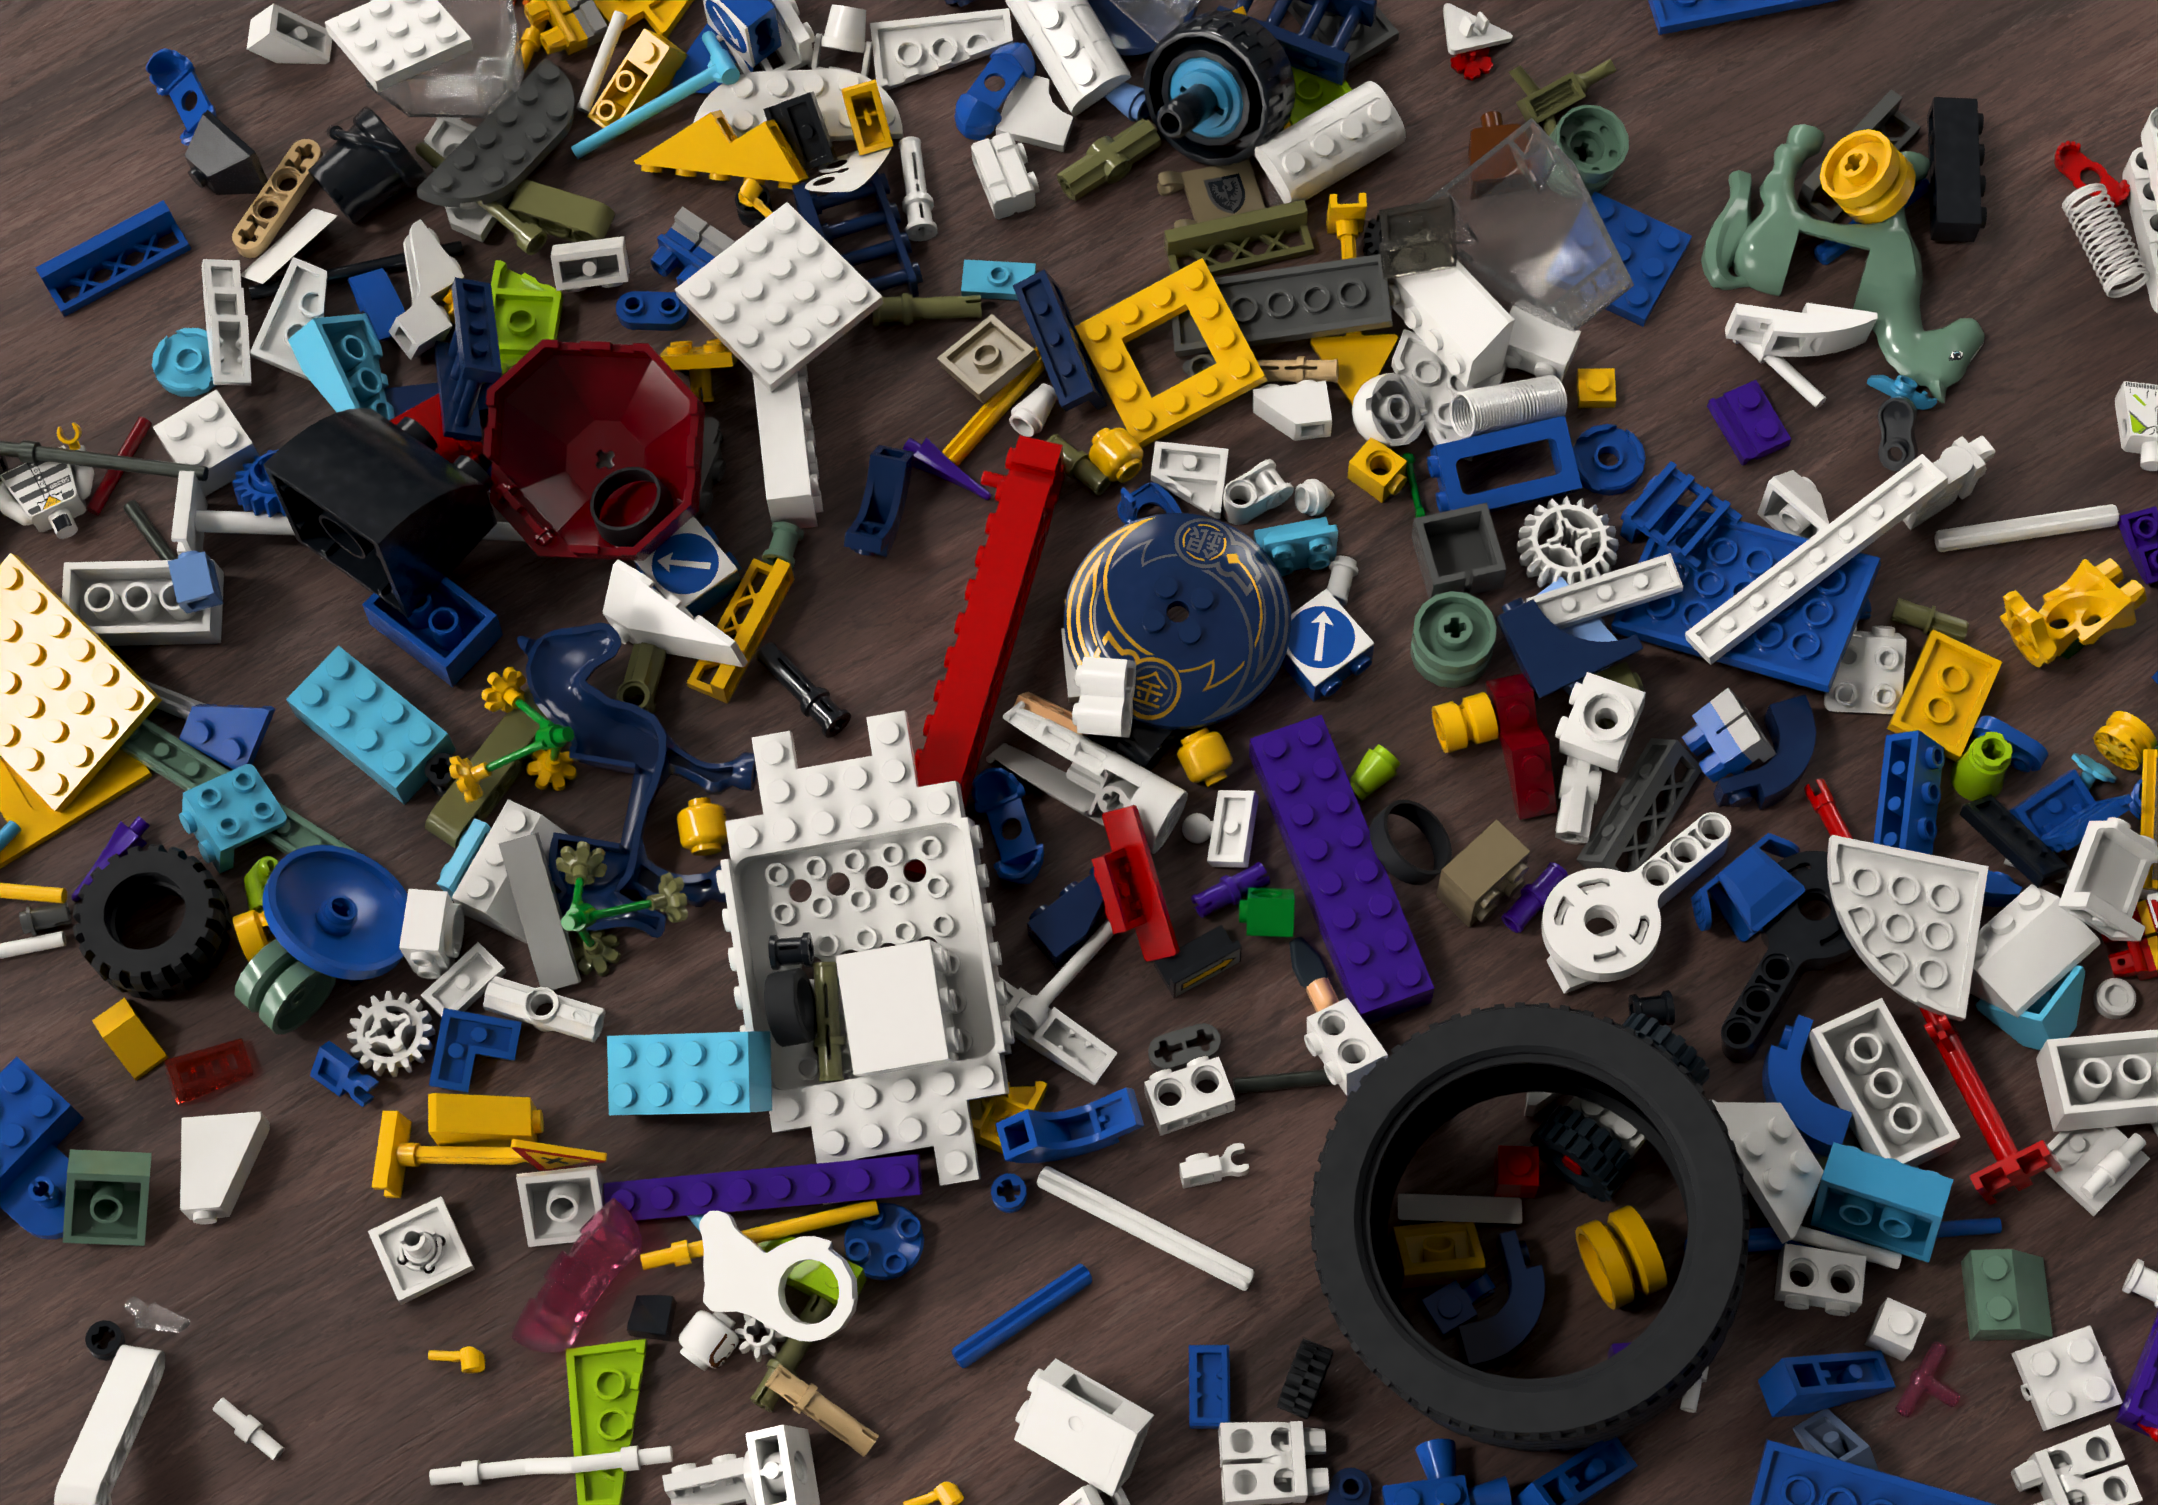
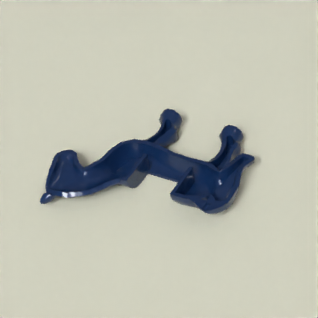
M595 623L578 627L560 628L546 633L537 640L518 636V644L529 659L525 670L527 683L535 704L555 725L569 726L574 731L569 758L598 768L634 774L621 843L553 833L548 867L552 881L562 891L561 893H556L562 916H565L570 909L575 885L565 881V872L558 871L556 859L561 857L560 851L565 846H570L577 851V843L579 841L590 844L589 852L596 848L603 849L605 857L601 863L607 865V871L603 877H596L594 883L583 886V903H589L596 910H602L634 903V901L620 894L622 891H637L644 900L647 899V896L659 894L660 878L668 873V871L657 867L647 857L642 838L648 813L662 785L671 775L693 782L708 794L721 795L733 786L741 790L752 791L757 782L754 753L744 752L734 760L726 763L715 764L701 761L677 745L654 714L632 703L608 698L601 691L588 684L586 681L594 671L613 659L621 648V638L610 624ZM721 864L707 873L692 875L671 873L673 879L679 876L683 879L684 887L680 893L686 895L688 904L695 907H703L709 900L727 903L725 893H720L717 884L716 872L717 870H722ZM647 908L598 919L586 929L595 931L614 927H635L645 931L651 937L659 938L663 935L667 918L662 913L656 910L650 911Z

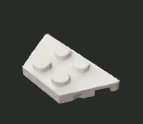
M1713 1102L1728 1128V1135L1731 1141H1734L1742 1165L1745 1185L1782 1244L1796 1237L1822 1178L1823 1169L1781 1103Z

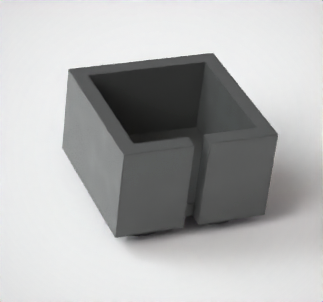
M1487 503L1414 518L1411 539L1429 599L1437 594L1449 591L1464 593V589L1467 588L1470 595L1503 588L1506 566Z

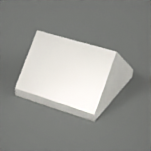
M597 1165L517 1174L516 1179L528 1247L608 1239L603 1187L605 1179Z

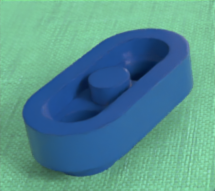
M631 291L623 294L616 303V313L619 322L625 328L631 330L674 331L682 328L689 319L688 307L674 292ZM631 305H639L635 310L628 309ZM668 305L675 306L671 311L664 310Z
M1982 716L1973 728L1972 734L1975 739L1985 735L1986 732L2003 734L2004 739L2012 745L2011 765L2020 771H2038L2048 757V751L2042 744L1995 717Z

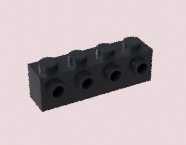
M1934 97L1927 115L1928 159L1931 163L1929 169L1930 237L1933 241L1974 242L1979 229H1984L1986 226L1987 208L1981 207V197L1985 194L1986 177L1985 175H1980V166L1984 162L1985 147L1984 144H1979V135L1983 131L1984 116L1983 113H1978L1977 99Z

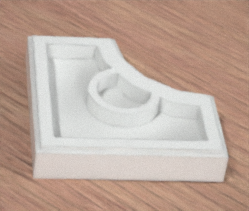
M1036 75L1032 79L1022 76L1006 98L1001 112L1002 120L996 126V136L1009 132L1012 133L1015 141L1064 152L1074 124V118L1062 112L1052 102L1049 94L1050 79Z

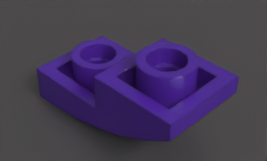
M2154 506L2119 516L2118 525L2122 537L2140 576L2146 585L2158 582L2157 507Z

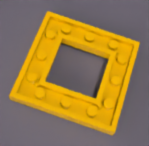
M1203 258L1074 326L1127 431L1141 448L1267 381ZM1189 310L1216 364L1151 397L1125 343Z

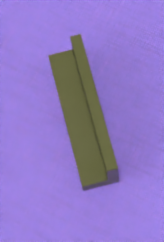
M1299 200L1165 230L1164 249L1171 274L1179 270L1176 259L1191 256L1196 260L1203 258L1214 277L1314 254V246L1307 226L1308 211L1305 201ZM1300 231L1304 245L1289 247L1280 241L1285 234ZM1258 240L1269 245L1264 254L1254 255L1245 250L1250 242ZM1225 248L1235 253L1230 261L1224 263L1211 258L1215 250Z

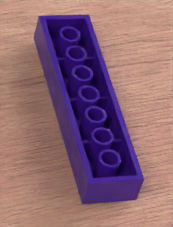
M1322 714L1250 738V760L1346 998L1350 1000L1367 1025L1431 1003L1435 988L1386 869L1373 850L1369 828Z

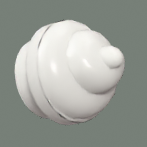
M1307 479L1295 489V504L1298 511L1309 516L1322 514L1335 497L1333 491L1317 479Z

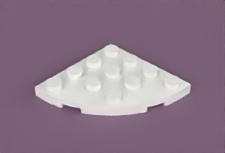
M1831 835L1827 855L1831 898L1838 920L1856 953L1882 982L1903 998L1937 1015L1943 1016L1946 1014L1948 1018L1962 1022L1966 1018L1989 866Z

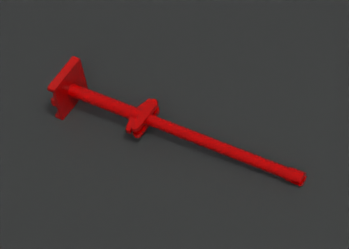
M1816 780L1822 792L1817 796L1811 786L1807 784L1804 787V792L1815 813L1819 814L1829 836L1836 835L1853 839L1836 807V801L1825 780ZM1919 1007L1927 1022L1924 1027L1929 1037L1937 1046L1996 1160V1163L1969 1176L1976 1191L1989 1205L1997 1202L1994 1197L1995 1194L2013 1185L2018 1191H2021L2033 1185L2030 1177L2050 1167L2055 1174L2062 1171L2063 1169L2056 1156L2044 1140L2018 1151L1964 1048L1963 1040L1956 1027L1946 1014L1940 1016Z

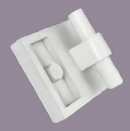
M2115 1126L2061 1131L2048 1144V1147L2056 1156L2063 1170L2055 1174L2050 1167L2044 1171L2094 1217L2150 1158L2141 1151L2146 1145V1141L2139 1134L2134 1133L2128 1139Z

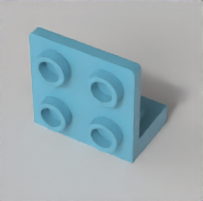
M1327 517L1254 530L1253 537L1254 541L1273 561L1280 575L1286 576L1298 569L1310 568L1318 570L1329 566L1336 557L1338 528L1337 525H1328Z

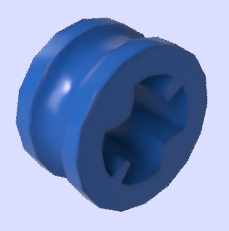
M1015 1174L999 1176L994 1180L991 1187L993 1203L1000 1211L1005 1213L1019 1211L1027 1201V1188L1024 1181ZM1012 1185L1013 1190H1020V1195L1015 1194V1201L1006 1202L1005 1196H998L999 1191L1004 1192L1003 1186Z

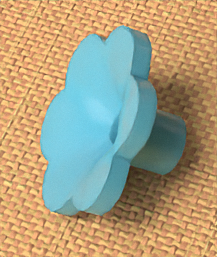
M2074 753L2071 758L2083 770L2080 777L2088 790L2096 779L2115 783L2117 777L2107 767L2097 763L2092 758L2084 754Z

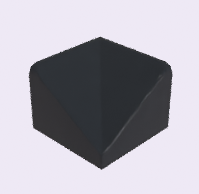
M637 1295L627 1325L629 1335L670 1341L677 1304L674 1296Z

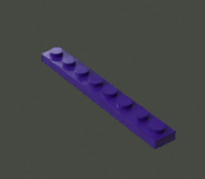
M919 1154L603 1183L606 1223L701 1215L709 1211L734 1212L923 1195Z

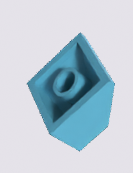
M2076 965L2018 1018L1982 999L1977 1002L1976 1007L1979 1012L2022 1046L2041 1051L2046 1040L2068 1038L2076 1028L2085 978L2084 967Z

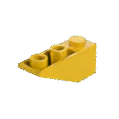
M644 28L587 117L600 127L605 128L652 101L670 84L676 71L681 67L688 55L664 36Z

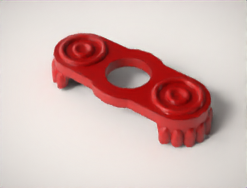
M2070 141L2062 142L2055 152L2054 164L2059 172L2073 182L2076 189L2086 186L2080 178V173L2085 170H2092L2099 175V183L2106 186L2108 190L2107 195L2111 196L2110 201L2115 203L2114 208L2120 206L2128 198L2130 185L2127 184V180L2124 179L2119 183L2107 173V170L2101 164L2088 159L2080 152V143L2076 144L2074 141L2071 143ZM2101 191L2092 192L2088 195L2094 197L2099 195ZM2105 197L2101 202L2107 201L2108 198Z

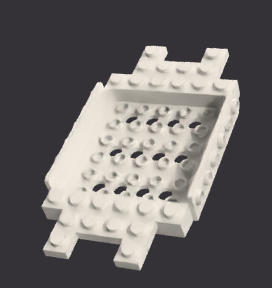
M905 710L866 717L872 756L798 769L793 733L791 731L752 737L763 815L725 821L731 860H721L722 870H717L716 872L719 891L721 894L725 893L727 908L722 910L724 928L726 932H731L733 947L728 948L729 963L732 971L737 970L739 986L734 987L735 1003L738 1010L743 1009L745 1025L740 1026V1032L770 1031L764 1003V986L767 976L775 972L797 968L802 969V964L781 966L780 970H772L768 950L770 935H777L781 939L802 937L803 933L810 932L814 946V956L818 957L822 962H836L835 956L842 955L848 950L860 952L881 948L887 943L900 945L918 942L924 937H932L941 945L943 951L948 950L952 971L951 974H946V980L949 990L954 989L958 1006V1012L952 1013L955 1029L960 1028L964 1043V1052L958 1053L959 1061L865 1077L854 1075L837 970L841 1036L845 1037V1045L842 1046L844 1080L819 1082L818 1054L814 1050V1040L809 1043L781 1047L776 1043L770 1031L772 1111H769L772 1133L811 1127L817 1164L859 1160L861 1158L934 1146L940 1186L981 1179L969 1101L1009 1094L1004 1055L1012 1054L1010 1044H1014L1015 1040L1011 1020H1006L1004 1005L1008 1004V994L1005 981H1000L998 965H1002L1000 946L998 941L994 942L991 928L996 926L994 908L992 903H987L985 887H989V876L986 864H981L979 849L983 848L980 826L975 825V822L965 815L960 784L957 781H950L919 787L908 715ZM912 860H920L926 867V875L919 882L908 881L904 874L906 864ZM876 866L883 867L888 874L887 883L880 889H873L866 882L867 872ZM836 873L845 874L850 882L848 891L840 896L833 895L828 888L830 877ZM797 880H806L812 889L810 897L804 902H796L790 895L791 885ZM809 979L815 996L814 979ZM826 985V986H825V988H826V1006H827V1018H828V1017H829V1012H828V994H827V985Z

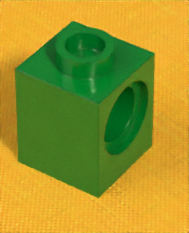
M1248 888L1247 900H1240L1239 923H1246V936L1293 937L1294 889Z

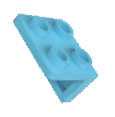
M245 764L183 792L182 813L179 814L185 831L188 834L194 833L199 841L198 848L206 863L212 862L219 874L233 868L235 848L284 826L287 818L259 772L251 764Z

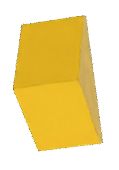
M876 80L841 89L859 155L893 147Z
M125 997L92 1020L104 1041L136 1081L169 1058Z

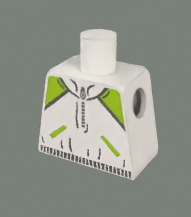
M2124 381L2115 397L2121 448L2125 452L2140 453V467L2142 469L2157 471L2158 385Z

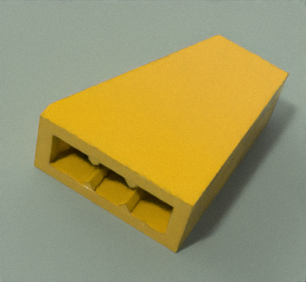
M428 1094V1132L438 1146L511 1147L512 1139L537 1142V1134L544 1131L542 1110H537L530 1097Z

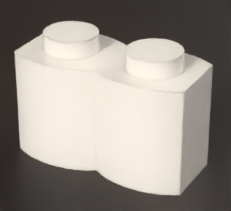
M1084 657L1082 665L1080 664L1077 667L1075 676L1076 686L1080 687L1081 694L1079 703L1074 704L1072 711V721L1077 726V733L1129 738L1133 718L1132 699L1136 683V661Z

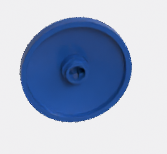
M313 845L289 853L275 866L263 891L264 915L275 938L298 961L315 971L335 978L365 980L391 971L404 958L399 946L408 894L399 881L382 865L361 853L347 848L332 845Z

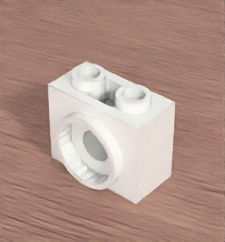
M1587 672L1583 683L1576 682L1572 690L1569 704L1574 706L1569 718L1562 716L1558 724L1555 737L1560 739L1559 752L1618 773L1644 708L1646 692ZM1607 718L1614 721L1616 725L1606 730L1598 727L1596 722Z
M408 889L399 948L414 973H417L422 978L438 979L454 964L455 958L459 956L464 935L463 906L459 903H453L447 891Z
M779 1425L746 1433L748 1451L744 1457V1477L749 1495L756 1505H820L808 1429Z

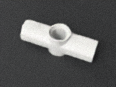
M1567 756V762L1563 766L1558 799H1561L1555 829V838L1562 840L1564 843L1575 845L1588 843L1593 808L1597 804L1602 771H1599V766Z
M494 976L493 980L489 982L483 1003V1008L486 1011L533 1024L540 1031H556L595 1043L596 1039L600 1036L606 1014L603 1008L557 995L548 987L533 988ZM545 1003L553 1004L551 1012L547 1015L539 1016L535 1014L540 1005Z

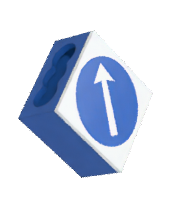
M703 0L708 25L752 68L782 46L775 6L768 0Z
M694 516L644 561H634L636 569L654 581L652 586L654 589L661 593L665 599L672 594L681 601V605L693 615L694 619L737 590L741 582L738 572L742 568L736 558L730 552L725 554L718 546L720 542L712 529L707 525L703 528Z
M1325 589L1291 614L1289 646L1282 666L1311 700L1315 702L1323 695L1325 697L1333 695L1342 686L1343 680L1351 674L1355 676L1360 675L1371 665L1374 642L1333 595Z

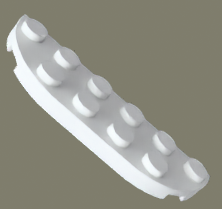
M842 69L750 72L740 75L739 80L732 85L723 83L713 90L700 106L694 122L710 112L721 110L737 138H739L764 121H767L763 109L814 91L831 141L855 140L841 89L868 82L871 79L859 73ZM877 84L892 139L904 138L903 127L897 107L888 93Z

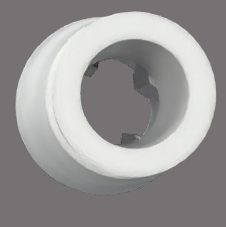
M1043 383L1012 408L1009 422L1016 432L1026 437H1032L1034 434L1041 432L1055 401L1058 399L1054 388Z

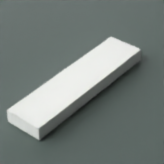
M1671 553L1526 598V602L1534 599L1543 614L1558 628L1564 629L1682 592L1683 585Z

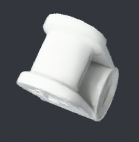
M1268 459L1260 462L1253 469L1226 485L1223 495L1222 514L1229 523L1234 525L1246 524L1267 510L1281 505L1293 494V486L1290 483H1285L1275 470L1276 464L1273 460ZM1242 499L1247 503L1238 505L1233 503L1232 500Z

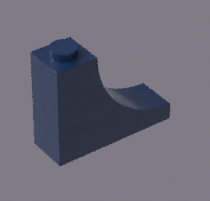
M1522 597L1505 604L1501 607L1504 613L1496 619L1524 677L1534 691L1536 701L1585 678L1587 672L1593 674L1643 649L1637 634L1626 639L1610 642L1589 641L1570 635L1553 624L1543 614L1534 599L1524 603Z

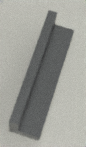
M1891 89L1849 134L1855 131L1871 129L1881 132L1886 137L1885 127L1893 121L1907 131L1902 137L1888 138L1898 151L1901 152L1919 133L1921 127L1898 111L1903 97ZM1821 163L1803 182L1797 201L1824 221L1834 223L1845 211L1839 205L1831 211L1817 201L1821 195L1827 194L1822 189L1820 181Z
M1650 739L1590 836L1588 843H1586L1576 859L1585 869L1607 868L1620 871L1615 864L1622 852H1628V867L1625 872H1632L1647 861L1702 771L1697 760L1678 740ZM1680 760L1687 770L1681 780L1675 782L1674 767ZM1665 790L1666 805L1661 812L1656 813V797L1660 791ZM1641 821H1646L1647 836L1643 842L1638 843L1637 828Z

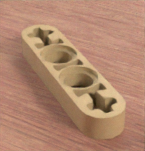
M301 139L291 146L234 229L232 240L239 254L243 257L256 258L266 251L314 181L308 169L323 156L321 148L314 140ZM311 153L313 154L312 159L305 158L302 162L300 158L302 155L308 157ZM287 178L297 180V185L292 190L283 191L279 189V185L283 180ZM276 206L278 212L274 217L265 219L260 216L261 211L265 207ZM255 235L257 240L255 242L248 241L245 245L243 240L245 238L252 239Z

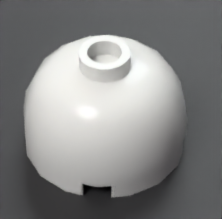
M1395 373L1378 375L1365 382L1355 395L1352 406L1353 422L1357 431L1365 440L1368 441L1371 437L1387 447L1408 445L1417 439L1425 423V420H1420L1421 413L1419 407L1425 408V401L1419 386L1409 376L1404 374L1397 375Z

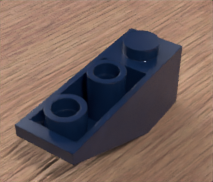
M1094 867L1089 871L1090 875L1080 883L1074 881L1067 885L1060 892V898L1050 906L1044 904L1038 907L1030 915V921L1027 922L1028 936L1056 969H1059L1068 962L1094 934L1105 911L1102 893L1094 877Z

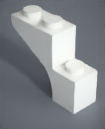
M421 219L413 223L409 235L406 236L403 242L412 306L406 312L396 317L389 330L391 336L410 360L434 347L436 341L445 340L453 325L446 310L436 303L448 294L447 291L452 288L455 277L464 278L457 260L451 256L449 257L440 245L437 234L432 229L427 228Z

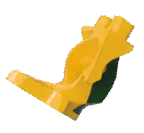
M2111 558L2097 566H2093L2087 559H2084L2067 582L2043 595L2044 605L2039 612L2031 608L2016 590L2004 595L2006 613L2001 615L2000 619L2008 629L2022 655L2032 665L2040 668L2045 663L2049 664L2054 661L2056 657L2071 658L2085 645L2094 644L2099 637L2108 631L2133 626L2136 623L2134 610L2139 608L2147 600L2144 587L2136 580H2131L2120 589L2116 586L2118 582L2124 579L2120 566ZM2059 619H2066L2069 622L2068 626L2063 629H2055L2050 624Z

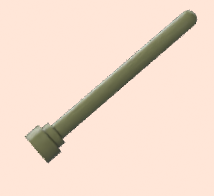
M420 142L416 145V153L433 168L436 169L445 160L427 143ZM482 201L476 202L514 233L517 246L528 255L536 254L545 245L547 233L535 223L521 222L497 201L485 205L482 204Z

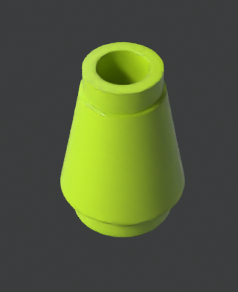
M1380 744L1373 750L1368 749L1350 778L1349 782L1355 797L1360 801H1363L1366 796L1368 797L1396 776L1397 772L1395 770L1401 765L1397 758Z

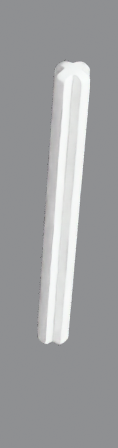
M1045 1166L1040 1172L1037 1185L1043 1190L1243 1291H1246L1251 1285L1255 1273L1253 1269L1049 1166Z

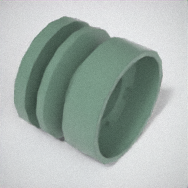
M1582 105L1569 110L1561 117L1540 153V170L1548 185L1555 192L1575 199L1592 197L1594 192L1599 193L1605 188L1613 174L1623 163L1629 150V136L1623 122L1613 112L1601 106Z

